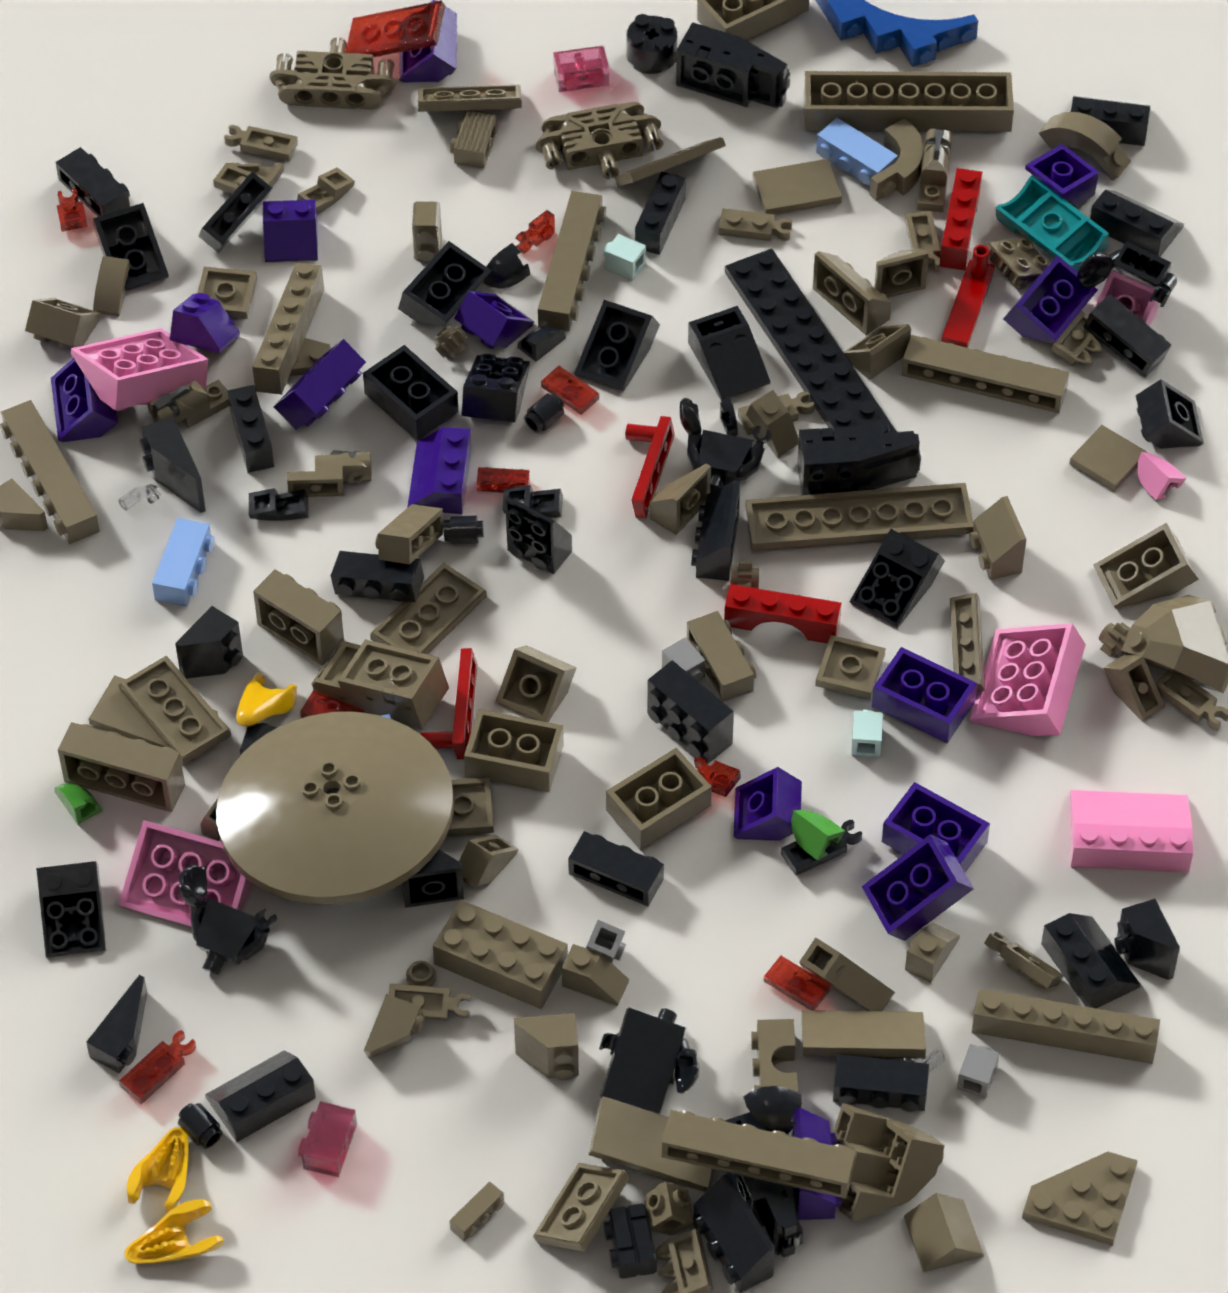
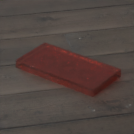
M440 0L355 17L352 19L345 53L371 54L374 58L438 45L446 5Z

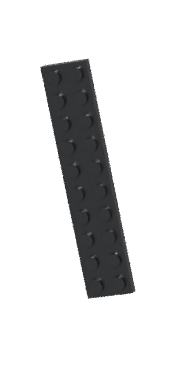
M772 248L725 265V274L803 391L809 393L810 401L814 402V407L828 428L882 424L883 433L897 432Z

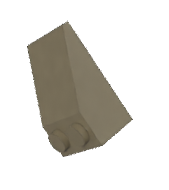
M1167 523L1093 564L1115 609L1174 594L1199 580L1178 538Z

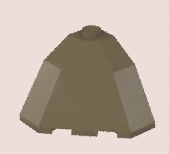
M1185 595L1156 603L1132 624L1121 650L1124 653L1144 656L1147 665L1184 675L1201 687L1224 693L1228 685V652L1225 646L1227 642L1222 627L1217 623L1214 614L1216 613L1214 603L1210 600Z
M842 1103L833 1133H836L837 1144L844 1145L850 1150H855L856 1155L847 1198L841 1197V1207H839V1210L851 1221L858 1222L911 1201L936 1175L938 1166L944 1158L943 1150L945 1145L933 1136L905 1123Z

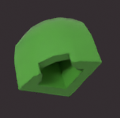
M66 783L54 787L56 795L77 824L103 811L93 795L82 786Z
M806 810L793 811L791 820L793 835L802 849L816 860L825 857L828 854L825 849L833 841L838 844L845 833V830L820 814Z

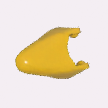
M256 673L242 694L236 714L237 723L242 726H252L270 716L287 713L296 704L298 686L290 684L285 689H268L262 686L265 684L264 674Z
M175 1127L167 1132L153 1150L138 1162L130 1173L127 1182L129 1204L134 1205L139 1200L143 1187L160 1185L171 1190L168 1200L164 1203L166 1212L168 1213L177 1207L186 1185L189 1150L188 1135L180 1127Z
M197 1199L178 1205L151 1229L133 1241L124 1251L125 1258L133 1264H152L188 1260L219 1249L224 1244V1239L220 1235L206 1238L190 1246L185 1233L187 1223L208 1214L212 1210L211 1203L206 1200Z

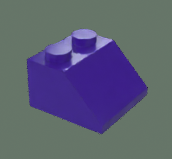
M1063 144L1025 165V170L1075 206L1095 195L1099 171Z
M316 199L263 201L265 262L318 260Z
M468 291L454 317L456 321L462 324L461 328L471 335L476 334L481 338L480 342L491 349L495 347L507 348L529 330L535 322L497 294Z
M192 294L173 310L170 341L220 354L240 335V331L220 302L209 298L207 294Z
M776 767L736 787L733 837L746 840L780 841L792 835L791 820L793 811L801 810L802 781L783 769Z

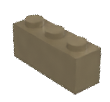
M411 504L377 534L375 545L376 549H378L379 560L411 564L443 535V509Z
M718 611L688 621L686 638L705 659V672L721 701L724 702L753 691L754 679L756 678L755 668L751 662L747 663L744 658L743 647L739 641L734 640L729 622L723 620Z

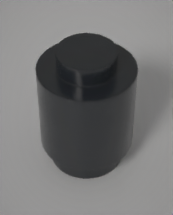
M546 393L527 410L524 420L534 432L545 431L564 415V403L557 395Z
M477 515L453 516L449 520H443L444 541L451 542L452 544L479 543V537H484L483 520L478 521Z
M190 1103L179 1112L178 1125L197 1146L208 1149L221 1138L223 1132L220 1129V1124L201 1103L194 1105Z

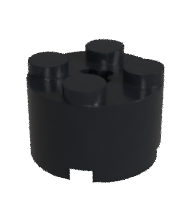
M637 15L635 21L629 25L626 33V57L628 62L630 61L633 64L634 69L646 74L661 73V69L668 66L671 68L675 64L677 50L675 22L670 18L660 16Z

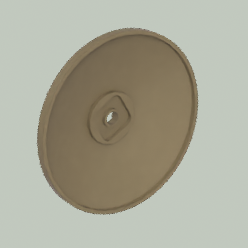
M331 712L304 717L282 725L267 733L246 749L232 765L222 783L217 800L216 815L219 835L225 853L236 869L250 882L275 896L287 900L309 904H340L359 901L384 893L419 872L436 854L446 838L453 817L454 797L450 774L444 760L432 744L418 732L402 723L379 715L361 712ZM331 788L339 789V792L337 793H325L327 790Z

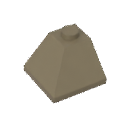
M919 248L903 250L877 261L874 288L881 294H885L888 298L925 289L928 251Z
M705 464L667 484L660 492H656L649 502L650 519L677 535L699 512L700 505H705L706 496L710 493L711 466Z

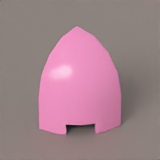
M1141 452L1137 470L1139 480L1144 489L1155 500L1166 498L1165 492L1169 491L1173 486L1177 489L1180 488L1187 479L1166 460L1151 453Z

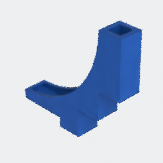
M815 0L840 41L864 34L876 54L900 47L912 67L934 61L936 51L977 39L978 19L974 14L953 19L926 20L896 15L882 10L865 0Z

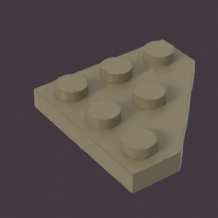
M1107 1151L1034 1184L1030 1188L1022 1218L1113 1245L1138 1160Z

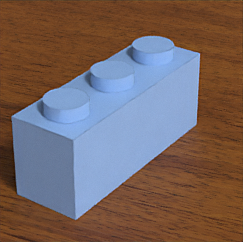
M839 118L834 119L817 134L816 153L824 159L829 158L830 162L840 167L844 172L853 175L865 185L870 186L872 176L890 167L897 161L898 155Z
M177 518L152 582L155 600L187 606L190 597L196 595L198 576L204 573L206 567L205 557L207 552H212L214 546V536H211L210 524Z

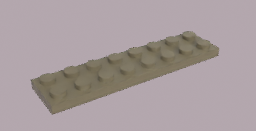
M966 483L749 499L745 502L752 551L882 541L886 538L890 529L908 538L969 534L973 530V519Z

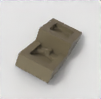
M337 167L318 176L317 185L299 193L297 200L316 199L317 214H319L342 198L354 186L355 181Z
M102 257L95 289L94 311L102 314L120 315L126 294L124 286L130 268L128 259Z

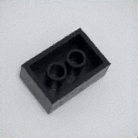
M405 345L363 372L364 394L417 441L459 412L458 392Z
M673 660L648 679L647 713L655 723L663 725L675 740L682 741L695 757H701L709 764L733 744L734 711Z

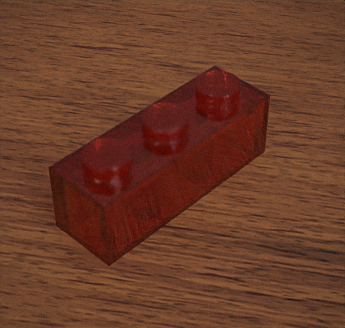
M478 467L477 491L504 493V488L530 485V470Z

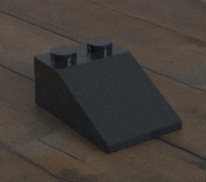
M144 202L93 218V227L103 255L129 260L130 268L124 286L125 291L169 277Z
M604 300L574 374L624 391L648 354L660 324L652 315Z
M174 417L143 426V438L140 439V445L145 455L142 456L146 471H152L158 483L200 513L206 511L201 476Z

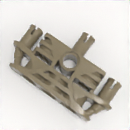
M335 37L330 42V52L297 51L294 70H291L293 57L286 53L285 61H283V53L277 56L276 70L270 73L269 78L272 84L279 89L278 96L280 100L289 105L375 109L382 103V96L390 93L396 87L397 83L392 78L395 64L392 60L387 59V65L384 67L385 58L381 59L378 62V73L374 74L373 55L345 53L347 42L339 37V44L336 45L337 37Z
M638 102L613 104L550 117L544 121L542 125L543 135L537 141L536 150L543 153L548 169L553 170L551 161L554 162L555 169L562 165V159L558 152L562 151L568 170L600 164L604 178L610 179L609 170L612 178H615L619 174L615 161L641 157L643 155V140L641 136L644 135L647 148L651 151H654L653 142L656 150L663 146V140L658 131L661 127V121L653 115L644 114V106Z

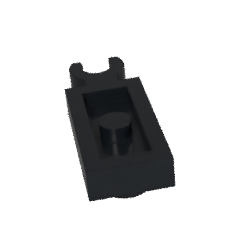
M847 820L841 826L845 830L844 835L838 844L833 841L825 849L828 853L825 857L816 860L804 851L797 841L782 847L781 855L795 876L846 853V844H858L862 840V832L849 833L848 831L854 829L855 822L854 820Z

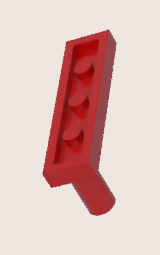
M977 245L973 249L972 260L969 259L941 342L952 343L966 348L969 346L995 271V265L988 264L989 249L985 245Z
M660 416L657 427L638 424H627L626 440L651 442L631 499L636 518H647L650 509V499L656 492L675 437L671 417Z
M463 648L460 652L453 731L421 732L420 734L435 749L453 748L457 760L464 759L472 730L478 666L472 648Z

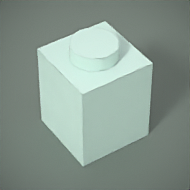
M618 234L612 242H608L603 252L605 269L634 280L646 263V245Z
M854 710L851 755L880 757L883 712Z

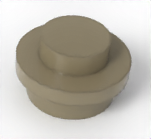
M416 961L407 969L408 985L431 987L436 981V971L428 962Z

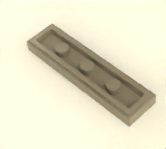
M977 593L950 598L953 670L955 673L976 682V692L985 691L980 598Z

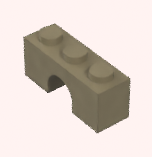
M794 1019L757 1020V1032H751V1049L757 1050L758 1058L752 1059L753 1077H759V1085H754V1090L764 1086H780L798 1092L797 1072L785 1073L774 1067L775 1064L781 1061H794L795 1059Z

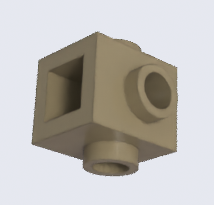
M664 1182L644 1195L650 1229L672 1236L694 1223L688 1189L674 1185L671 1182Z

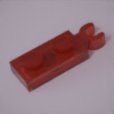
M180 1030L174 1034L170 1045L161 1041L119 1080L120 1087L142 1105L185 1065V1060L182 1056L190 1055L195 1051V1040L192 1039L185 1045L180 1044L185 1039L184 1031Z

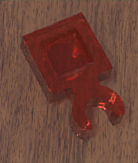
M73 188L72 196L64 197L62 191H58L57 195L60 205L56 206L61 231L88 227L83 201H79L77 190Z
M548 210L544 211L529 223L527 231H522L516 236V240L520 242L516 247L520 252L525 254L533 245L537 247L543 241L549 240L555 233V215Z
M696 757L694 759L695 768L711 785L712 792L727 797L741 779L739 769L718 761L709 766L702 758Z

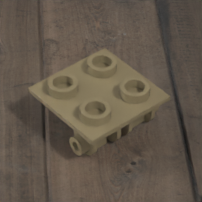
M1026 238L988 242V245L991 247L989 250V260L994 263L1000 272H1003V275L1008 278L1015 288H1025L1028 283L1026 281L1028 277L1039 276L1049 265V261Z

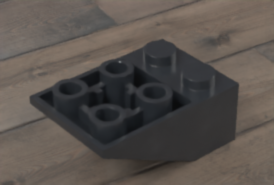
M738 306L688 322V344L720 400L770 384L768 373L750 326Z
M489 353L477 355L463 385L461 416L515 423L521 408L530 361H523L520 357L499 358Z
M507 497L505 499L507 550L515 557L523 558L533 563L538 569L555 574L572 553V535L553 519Z
M890 529L849 602L898 628L930 588L945 560L939 553Z
M92 861L36 868L45 956L54 957L106 950L98 863Z

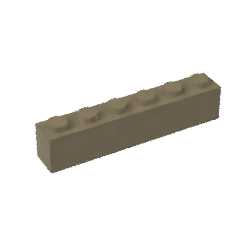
M571 191L538 306L539 327H556L559 330L570 331L572 321H577L579 305L577 303L583 300L585 290L583 281H588L590 266L588 263L589 261H594L596 246L593 245L594 242H599L601 235V226L599 224L604 222L606 217V207L602 206V195Z
M295 263L252 366L256 392L282 395L324 292L322 265Z
M911 335L903 357L901 376L1060 413L1067 391L1069 372L977 349L957 346L952 343L940 342L927 337Z
M32 400L1 411L3 423L0 424L1 432L5 439L10 438L12 442L10 446L15 458L20 457L23 461L21 466L27 478L32 477L33 489L37 497H43V506L47 515L54 516V525L59 536L64 535L68 543L71 544L100 532L97 514Z
M978 988L971 1033L1153 1064L1160 1019Z
M686 1110L670 1111L662 1140V1158L847 1198L855 1165L856 1151L850 1150L844 1145L836 1144L832 1146L819 1143L812 1138L801 1139L788 1136L781 1131L769 1132L757 1129L749 1124L738 1125L728 1123L718 1117H701Z

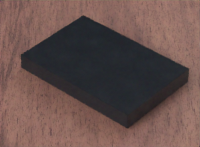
M630 1007L627 1008L600 1096L660 1114L686 1027Z

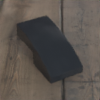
M531 485L504 488L503 513L506 514L505 499L509 497L549 518L562 517L563 494L561 489L533 491Z
M275 488L249 493V517L251 519L268 521L308 518V494L305 489L278 494Z

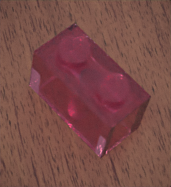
M604 45L553 52L554 74L559 92L609 85V64Z
M320 1101L317 1111H312L310 1114L307 1139L302 1138L300 1142L298 1156L302 1157L303 1169L339 1178L357 1127L355 1109Z

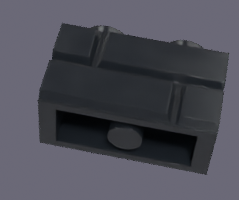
M641 1203L629 1205L628 1207L611 1208L608 1213V1221L603 1222L606 1241L612 1240L614 1248L609 1250L611 1267L618 1268L621 1279L657 1272V1258L646 1205Z

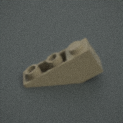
M816 937L799 961L806 972L867 1011H883L895 993L846 956Z

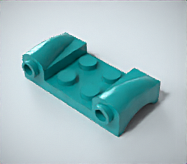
M1033 175L1028 178L1024 187L1013 199L995 207L996 219L1015 234L1018 231L1052 256L1053 259L1059 255L1077 272L1082 262L1088 256L1095 252L1102 253L1109 247V233Z

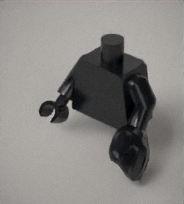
M1128 241L1125 242L1121 250H1116L1110 255L1101 252L1091 254L1082 262L1077 273L1081 287L1088 289L1105 281L1115 267L1119 273L1155 288L1150 301L1159 302L1161 304L1160 307L1165 306L1177 284V277L1170 273L1172 264L1170 261Z
M688 398L681 400L679 415L681 424L688 433L687 456L694 470L705 464L711 466L710 492L734 480H746L758 471L765 451L763 445L769 442L772 437L769 429H767L765 437L759 438L758 435L761 427L758 425L754 428L755 445L754 440L708 430H703L702 432L698 405Z
M198 865L186 867L179 875V893L183 900L191 906L190 920L196 946L208 953L202 969L219 975L225 960L239 965L243 960H248L263 950L270 932L269 926L276 923L277 916L273 914L267 921L264 917L266 908L252 916L210 898L206 902L207 875L205 867Z
M662 1008L658 1018L675 1023L677 1014L670 1009ZM619 1032L617 1034L605 1033L599 1049H610V1055H612ZM685 1038L682 1039L669 1084L673 1085L676 1079V1089L680 1094L685 1093L695 1084L700 1070L697 1061V1051L690 1049L689 1042Z

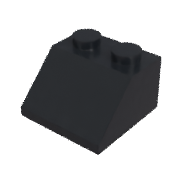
M1162 379L1136 395L1137 413L1142 425L1141 433L1147 442H1151L1161 449L1194 447L1204 444L1196 404L1193 399Z
M211 606L175 643L179 671L186 679L225 674L232 666H236L243 656L239 622L214 606Z
M438 850L419 872L401 883L405 908L463 900L461 862Z
M1156 899L1123 908L1120 921L1117 923V937L1114 938L1118 953L1120 955L1123 954L1127 963L1131 966L1166 980L1173 979L1180 946Z

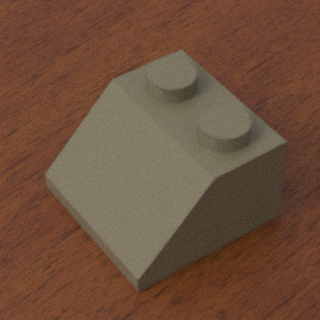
M56 298L32 300L25 331L34 334V339L49 342V339L58 342L57 346L71 350L75 346L85 344L101 319L102 313Z
M1004 496L973 521V530L969 533L971 546L973 549L977 548L979 553L980 567L982 570H986L990 580L1022 573L1026 537L1008 496Z
M527 645L515 648L496 702L538 721L549 722L567 695L577 667Z
M575 1013L514 1018L516 1055L548 1078L568 1079L572 1076H579Z

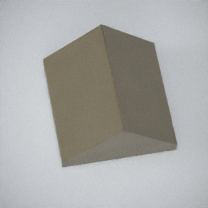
M909 324L881 326L843 353L851 365L870 381L904 357L911 337V327Z
M935 1193L904 1215V1220L923 1272L983 1257L984 1254L964 1200Z

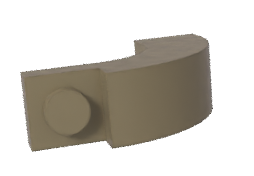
M1079 112L1057 114L1051 117L1038 133L1051 149L1063 144L1066 147H1074L1087 152L1098 162L1112 180L1118 178L1131 162L1118 145L1122 138L1108 125L1090 115Z
M906 118L885 129L883 146L898 155L893 165L871 177L869 195L875 201L884 196L891 195L894 190L905 195L916 185L921 175L923 142L917 129Z

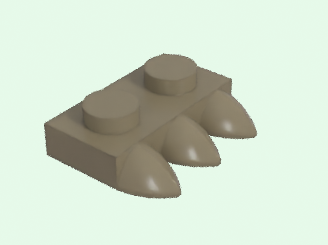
M1082 310L1051 348V351L1071 365L1075 362L1092 364V358L1088 352L1102 351L1101 345L1097 341L1098 339L1083 328L1089 315Z
M696 1229L664 1241L655 1250L657 1258L671 1259L660 1268L658 1275L664 1278H675L667 1284L662 1293H705L713 1290L701 1234Z

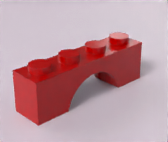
M956 169L941 245L940 267L966 270L974 218L981 193L982 171Z
M730 584L725 602L724 620L729 622L731 628L752 631L761 623L781 622L800 630L809 641L828 644L830 635H838L842 602Z

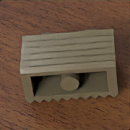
M470 110L466 111L464 120L459 119L458 137L453 138L451 141L450 153L454 154V163L485 168L497 134V116L481 114L480 112L476 113L475 111L471 112Z
M416 201L413 203L412 219L414 259L417 261H431L441 250L440 203Z

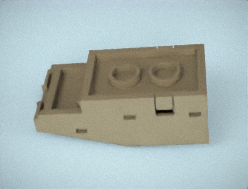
M366 639L362 645L340 641L331 655L328 656L330 661L323 670H319V673L311 683L315 692L358 711L379 716L390 714L392 720L422 730L449 689L439 657Z

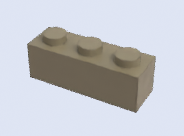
M489 1181L449 1220L450 1230L463 1241L468 1237H472L482 1223H487L491 1215L503 1207L504 1193Z

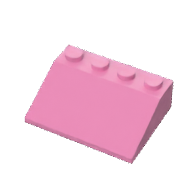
M162 328L71 348L73 358L100 400L114 410L123 411L131 406L148 405L162 395L175 391L194 380L202 388L206 386L208 359L188 345L170 341V333Z
M1074 624L996 629L984 667L985 691L977 692L975 703L969 718L971 723L1034 737L1060 735L1086 645Z
M1070 790L1071 867L1189 872L1193 857V831L1188 796Z
M143 820L118 906L191 926V906L183 900L179 893V875L186 867L190 865L205 867L207 875L206 902L210 898L240 911L243 910L253 883L245 878L231 863L220 841Z

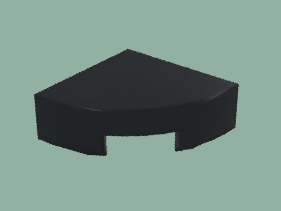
M730 398L723 399L720 402V420L727 435L737 436L738 427L732 401Z

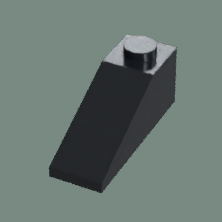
M139 974L86 1041L89 1057L117 1073H120L125 1066H129L137 1054L147 997L145 977Z

